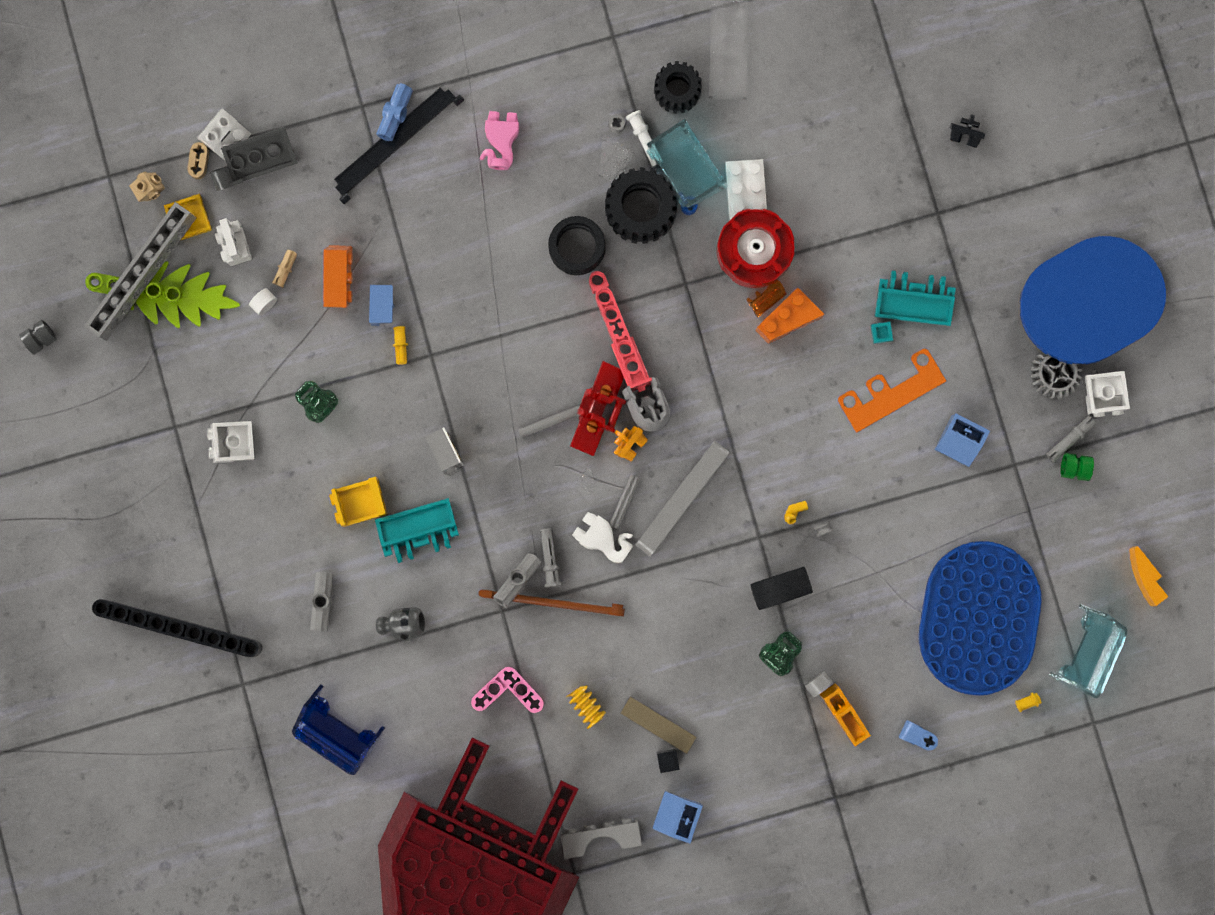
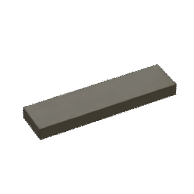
M631 696L621 711L622 715L686 754L697 738Z

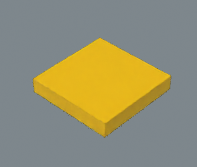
M200 194L175 201L196 217V220L181 240L212 231ZM175 202L163 205L166 214Z

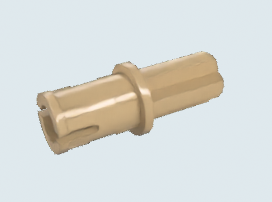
M292 250L286 251L281 264L277 266L279 269L272 281L273 284L284 287L289 273H292L291 268L297 257L296 252Z

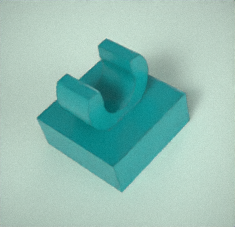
M891 322L870 325L873 344L893 341Z

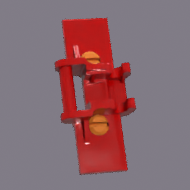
M602 361L593 387L586 389L577 415L580 416V421L570 447L594 456L603 431L615 432L616 429L614 427L622 406L626 404V400L617 397L624 379L620 368ZM615 401L616 403L609 422L605 425L606 420L602 417L607 404Z

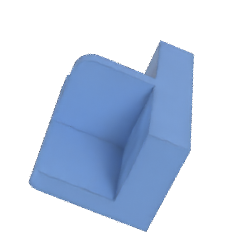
M370 285L369 323L371 326H379V323H392L394 308L393 286Z

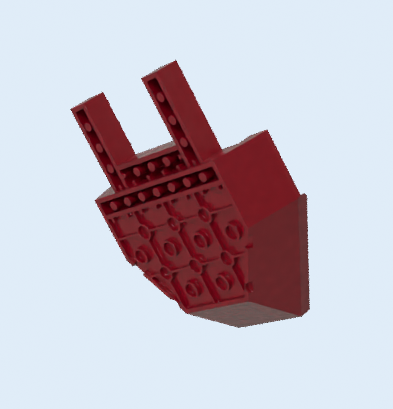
M472 737L438 809L404 791L378 844L383 915H562L580 876L563 868L561 869L545 860L579 788L560 780L536 833L526 830L465 800L490 748V745Z

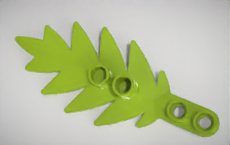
M168 261L163 263L136 300V304L143 314L155 325L158 324L157 304L163 315L177 329L180 328L178 307L197 327L201 326L199 308L209 316L220 320V309L240 307L238 302L222 296L226 285L214 286L202 291L210 272L200 274L182 285L191 267L190 264L175 270L160 282L169 264ZM91 273L86 277L85 284L90 291L108 294L112 289L111 284L116 283L120 277ZM92 280H98L99 284L97 286L92 285Z

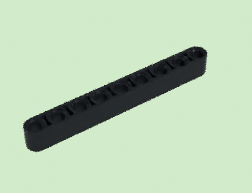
M104 599L96 600L92 605V611L98 617L245 657H256L262 651L261 643L255 639ZM102 603H105L107 606V610L104 613L100 611ZM121 608L125 610L123 618L118 616V611ZM139 613H142L144 616L142 623H138L136 619ZM158 618H161L163 622L161 628L155 626V621ZM176 623L181 625V631L178 634L173 629ZM195 628H198L200 631L197 639L192 636V631ZM213 633H216L219 637L216 644L212 643L210 639ZM232 638L237 640V646L234 649L229 646V641ZM250 643L256 646V651L253 654L248 652V645Z

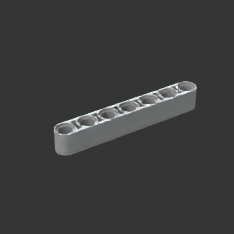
M716 441L712 443L635 545L651 557L730 451Z

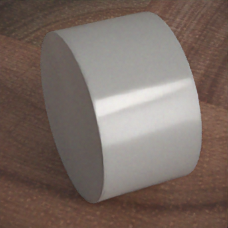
M822 671L804 686L813 697H816L830 687L833 681L825 671Z

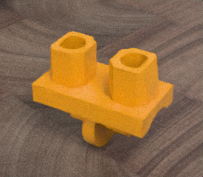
M633 426L631 430L625 427L622 432L616 430L614 434L618 438L614 443L618 447L613 453L618 457L632 461L637 454L631 449L632 445L636 443L639 447H642L648 441L643 434V430L636 426Z

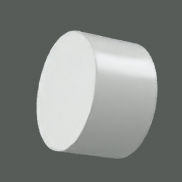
M265 288L252 298L249 306L259 316H262L275 305L277 298Z

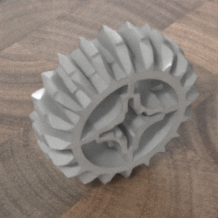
M1045 353L1043 355L1038 354V360H1033L1032 363L1036 367H1031L1030 371L1035 372V374L1030 375V378L1036 379L1032 385H1039L1036 390L1037 392L1044 390L1042 396L1045 397L1049 393L1050 399H1053L1055 395L1057 399H1061L1062 396L1068 397L1069 392L1074 393L1076 391L1074 387L1080 386V383L1076 381L1082 379V376L1078 375L1083 370L1082 368L1077 369L1079 364H1067L1059 361L1055 366L1046 365L1045 362L1047 360L1056 358ZM1065 365H1067L1070 375L1065 372ZM1058 368L1057 374H1058L1059 376H1057V377L1055 378V376H1054V375H1055V372H1053V371H1055V370ZM1042 370L1048 377L1047 382L1043 378ZM1057 381L1067 383L1064 388L1053 387Z

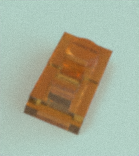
M777 280L769 285L762 294L756 291L755 295L757 298L751 300L748 297L747 302L758 318L787 295L783 284Z

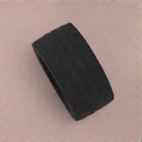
M571 216L561 220L553 228L548 242L549 254L553 263L561 271L570 275L579 276L592 272L599 266L605 255V237L602 230L594 221L583 216ZM575 228L590 232L596 243L593 256L588 261L579 264L566 261L558 249L561 236L566 231Z
M805 567L750 584L759 610L813 593Z

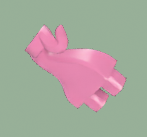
M489 111L488 120H485L486 138L502 155V158H496L495 152L492 149H485L480 156V160H484L487 156L489 168L508 170L513 163L512 143L519 135L520 127L517 113L509 112L507 113L506 121H499L500 113Z

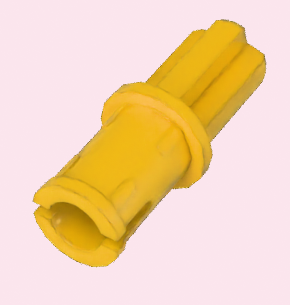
M405 326L393 327L395 341L393 347H395L396 364L398 365L407 364L406 347L408 343H406Z

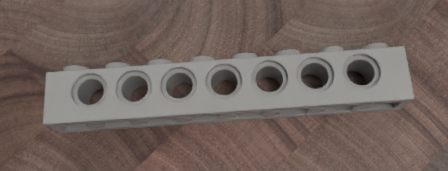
M176 202L173 204L84 327L106 341L109 339L196 220L192 213Z

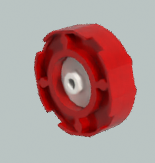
M746 209L740 211L721 230L717 243L719 265L738 285L747 288L769 286L774 284L788 270L794 257V236L791 228L776 213L770 210Z

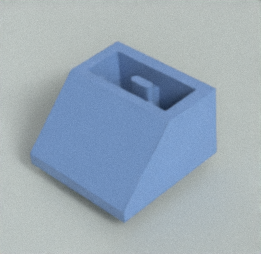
M955 413L950 417L934 450L970 467L983 447L990 431Z
M665 791L652 829L690 844L703 805Z

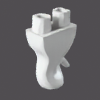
M587 512L582 521L587 523L590 528L585 532L577 527L572 536L586 549L600 550L612 562L622 564L633 548L632 544L626 541V538H632L633 535L628 533L620 534L618 544L622 549L616 551L610 524L599 515L596 516Z

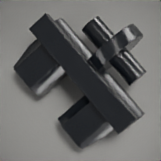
M972 114L969 119L961 118L960 123L966 124V127L954 123L950 125L951 141L960 143L963 133L968 134L969 138L966 145L977 148L981 139H984L985 133L971 129L972 126L976 128L980 126L979 122L974 121L975 115Z

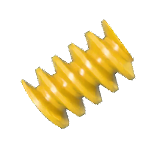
M584 685L571 692L566 698L572 696L569 703H577L574 710L581 709L578 716H586L582 722H590L587 727L589 729L602 720L606 712H598L601 705L594 706L597 699H589L592 692L585 693L588 686Z

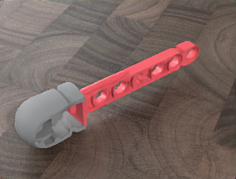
M594 271L589 277V285L592 293H596V303L613 342L611 347L628 386L622 393L624 398L628 400V408L637 426L645 431H657L663 428L669 421V405L662 389H659L660 383L658 378H650L634 338L633 336L630 337L613 293L609 289L606 276L600 271ZM600 276L603 282L600 285H595L592 282V278ZM607 293L610 299L607 302H602L599 299V295ZM613 310L616 312L617 317L612 320L608 319L606 312ZM620 321V323H617L618 329L623 330L621 336L614 334L616 330L614 324ZM628 345L631 351L628 354H623L620 351V347ZM635 362L638 365V369L633 372L629 371L627 364ZM651 386L652 395L655 396L657 401L656 409L653 405L656 401L651 399L649 395L641 398L642 403L638 407L636 396L632 392L638 390V393L646 390L645 387Z

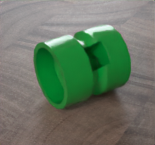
M1069 453L1063 455L1060 468L1062 478L1074 479V477H1077L1078 480L1082 481L1091 480L1094 470L1093 457L1081 455L1077 458L1076 454Z

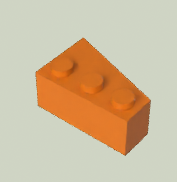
M329 245L324 249L323 307L347 308L349 303H352L353 295L352 291H350V284H352L353 280L351 272L353 262L352 246Z
M797 288L755 331L770 344L823 318L825 314Z

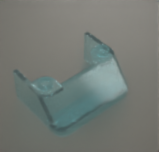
M1080 604L1079 608L1086 612L1081 619L1082 628L1086 631L1071 666L1065 665L1059 669L1058 675L1050 672L1049 676L1088 696L1098 698L1103 692L1124 644L1127 628L1110 615Z

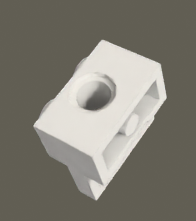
M222 108L198 135L197 139L225 161L221 147L248 139L251 133Z
M227 218L219 220L220 226L216 227L218 233H215L217 243L221 244L223 251H220L223 262L233 266L252 260L242 224L238 220L230 222Z

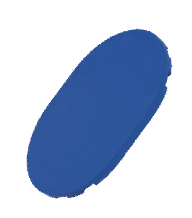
M1092 237L1073 245L1045 261L1028 277L1020 295L1022 325L1030 340L1046 355L1048 354L1058 359V361L1067 364L1088 365L1097 363L1138 341L1155 327L1165 307V282L1156 262L1141 247L1118 237Z
M970 542L946 553L937 562L929 575L919 625V647L923 660L930 672L942 684L952 690L968 695H989L999 692L1015 683L1031 662L1041 612V590L1032 567L1016 551L995 542Z

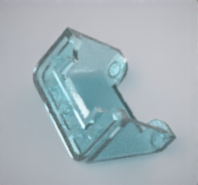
M683 119L647 143L649 149L646 152L652 160L656 159L679 194L677 200L682 208L686 206L689 209L728 187L726 181L719 174V171L691 130L686 119Z

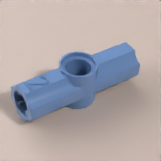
M402 83L396 85L390 102H386L383 107V119L376 133L378 137L385 141L393 140L399 124L403 123L406 118V107L413 92L412 88Z

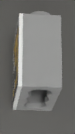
M442 428L425 436L441 471L445 475L449 474V476L459 472V468L464 466L447 430Z

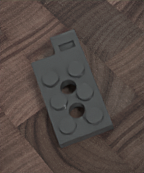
M285 126L221 147L227 166L211 171L210 175L216 191H220L243 183V181L297 164L298 162ZM276 146L279 153L276 156L269 155L268 147ZM258 152L261 159L258 162L251 161L250 153Z

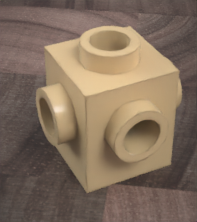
M142 172L129 185L139 202L154 200L165 189L161 178L156 172Z

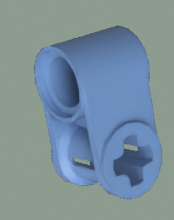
M906 720L899 735L900 739L925 750H933L937 747L938 739L933 733ZM930 737V739L933 741L932 744H927V746H925L926 742L924 741V738Z

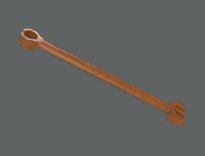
M480 590L479 596L494 599L493 597L497 591ZM519 594L513 600V602L624 617L625 612L623 605L613 603L612 607Z

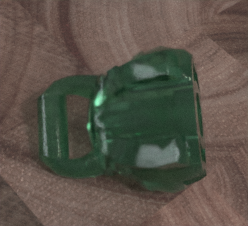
M305 381L295 392V399L304 407L308 420L320 423L327 418L338 404V399L334 392L328 389H321L313 381ZM312 386L313 390L308 393L305 399H301V397Z
M783 632L775 642L765 644L761 648L759 658L778 676L787 675L793 669L794 658L802 650V642L791 632ZM784 637L788 641H790L797 649L793 651L789 645L784 643Z

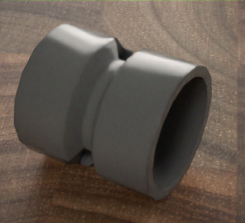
M44 320L34 324L33 330L27 329L19 334L21 341L33 355L43 349V344L48 346L57 340L54 332Z

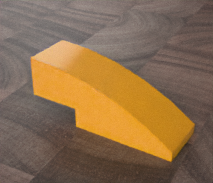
M1133 546L1129 549L1136 582L1149 605L1157 606L1168 598V595L1156 582L1162 576L1138 546Z
M836 683L820 693L821 698L854 746H857L871 736Z

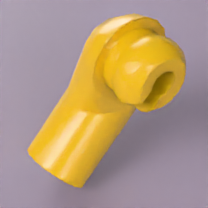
M806 500L788 506L784 514L785 522L790 525L794 524L798 513L808 510Z

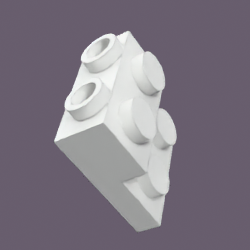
M1125 371L1085 376L1087 390L1085 398L1088 415L1093 414L1094 418L1105 417V413L1112 412V416L1123 415L1124 411L1130 409Z
M251 421L212 423L210 428L207 429V438L212 441V447H209V458L213 459V463L254 460Z

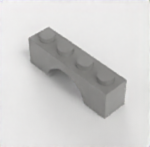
M633 818L622 819V823L614 824V821L602 823L603 826L595 827V824L583 826V830L576 831V828L565 829L564 833L560 835L564 859L584 856L587 845L593 839L602 836L613 838L620 844L622 849L642 846L638 820L634 821Z

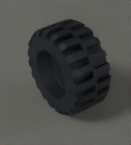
M642 167L638 171H635L634 168L629 169L628 173L625 174L623 172L617 180L614 179L611 187L607 190L605 214L608 224L612 226L615 234H620L621 238L625 241L629 239L631 243L637 244V241L642 244H647L650 240H653V242L659 240V237L661 235L664 236L668 229L672 227L676 218L678 207L676 191L673 190L672 183L666 181V176L662 173L660 175L656 174V170L645 171V168ZM637 190L652 193L659 202L657 215L646 222H637L630 219L623 209V203L628 194Z

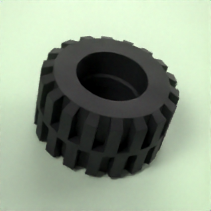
M675 61L674 65L670 62L666 68L663 66L660 72L657 73L654 84L655 99L659 101L661 108L664 106L666 111L673 110L675 114H677V111L685 113L686 109L688 111L691 110L692 106L697 104L701 94L702 80L699 77V72L697 70L694 71L692 65L688 67L687 62L679 64V61ZM672 80H682L688 85L689 90L684 95H673L668 91L667 84Z

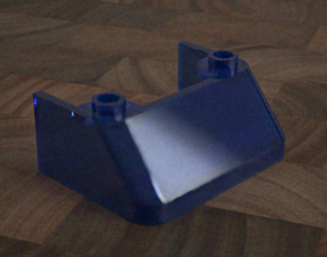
M320 684L303 705L292 729V734L297 740L346 773L355 775L379 741L385 727L382 726L376 734L372 730H362L360 734L328 713L330 710L328 701L319 696L324 687Z

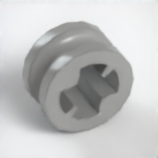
M615 114L609 118L608 127L611 132L620 133L624 130V117ZM617 120L618 122L620 120V127H613V121Z
M830 522L814 528L818 532L817 537L833 531L829 527Z

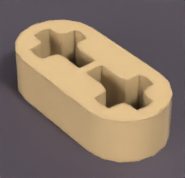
M201 142L193 144L190 149L188 173L194 179H202L207 172L209 150ZM201 148L204 151V153H201L200 158L198 159V154L196 153V151H198ZM197 163H199L198 166L201 169V171H198L197 174H195V172L192 170L196 169Z

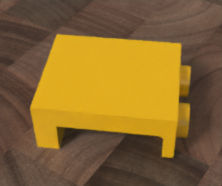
M376 476L368 478L366 481L331 489L332 494H329L332 506H336L337 510L334 513L337 524H340L342 527L388 515L379 480Z

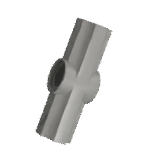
M528 553L517 568L510 572L509 578L493 597L499 605L507 608L518 593L525 589L526 583L542 564L538 557ZM515 578L522 579L520 583H515L513 580Z
M316 572L310 630L328 631L329 611L332 604L333 573ZM321 596L326 599V604L323 607L317 604V600Z

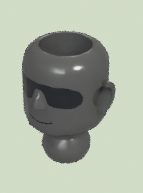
M417 607L394 609L391 611L389 618L382 616L376 620V630L381 635L391 632L394 638L409 641L411 638H417L423 634L425 630L424 614Z

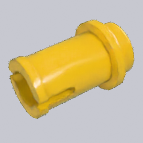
M1033 692L1029 696L1015 701L1019 712L1034 706L1039 707V704L1042 703L1038 693Z

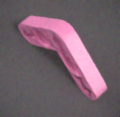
M513 667L502 669L474 695L471 701L472 707L475 710L483 711L505 690L509 689L532 713L541 711L544 706L543 699ZM512 671V677L515 680L519 677L521 681L517 682L512 688L510 684L513 682L510 679H504V672ZM492 683L499 685L500 691L498 694L490 693L489 686ZM519 684H524L527 687L525 695H519L516 692ZM485 690L487 695L493 699L489 701L487 698L483 702L485 704L484 707L481 705L477 707L475 705L477 703L476 698H483L485 694L482 692ZM530 692L534 694L531 696L533 700L538 699L540 701L538 709L530 707L532 703L529 699L526 702L523 700Z

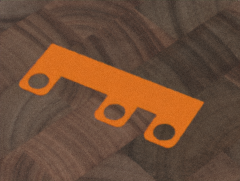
M922 349L911 356V360L919 373L891 389L884 376L881 374L869 379L866 382V386L874 399L863 405L853 390L846 392L838 398L841 408L856 433L946 382L942 372L927 349ZM920 354L927 355L929 358L928 364L920 366L917 363V356ZM874 380H881L884 387L881 391L876 392L872 389L871 385ZM846 396H853L856 403L852 408L844 405L843 400Z

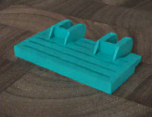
M894 270L891 271L888 288V279L879 280L875 317L951 326L956 288L947 287L946 295H944L946 277L941 276L939 280L938 294L932 293L934 275H929L926 293V284L909 282L908 291L906 290L908 272H903L901 276L900 289L894 288L897 277Z
M449 498L375 520L384 556L393 555L391 549L393 546L398 563L403 562L399 548L406 545L408 558L410 560L414 559L410 541H412L415 549L430 544L428 536H431L436 553L440 551L436 536L443 534L444 544L447 549L451 548L447 530H449L451 538L459 536Z

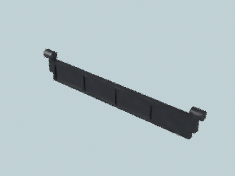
M441 87L407 115L403 123L399 124L392 141H385L381 138L334 179L338 184L335 188L342 195L339 200L346 204L351 199L347 194L351 189L449 104L453 102L456 106L460 105L464 101L461 95L455 97L449 89L446 92Z

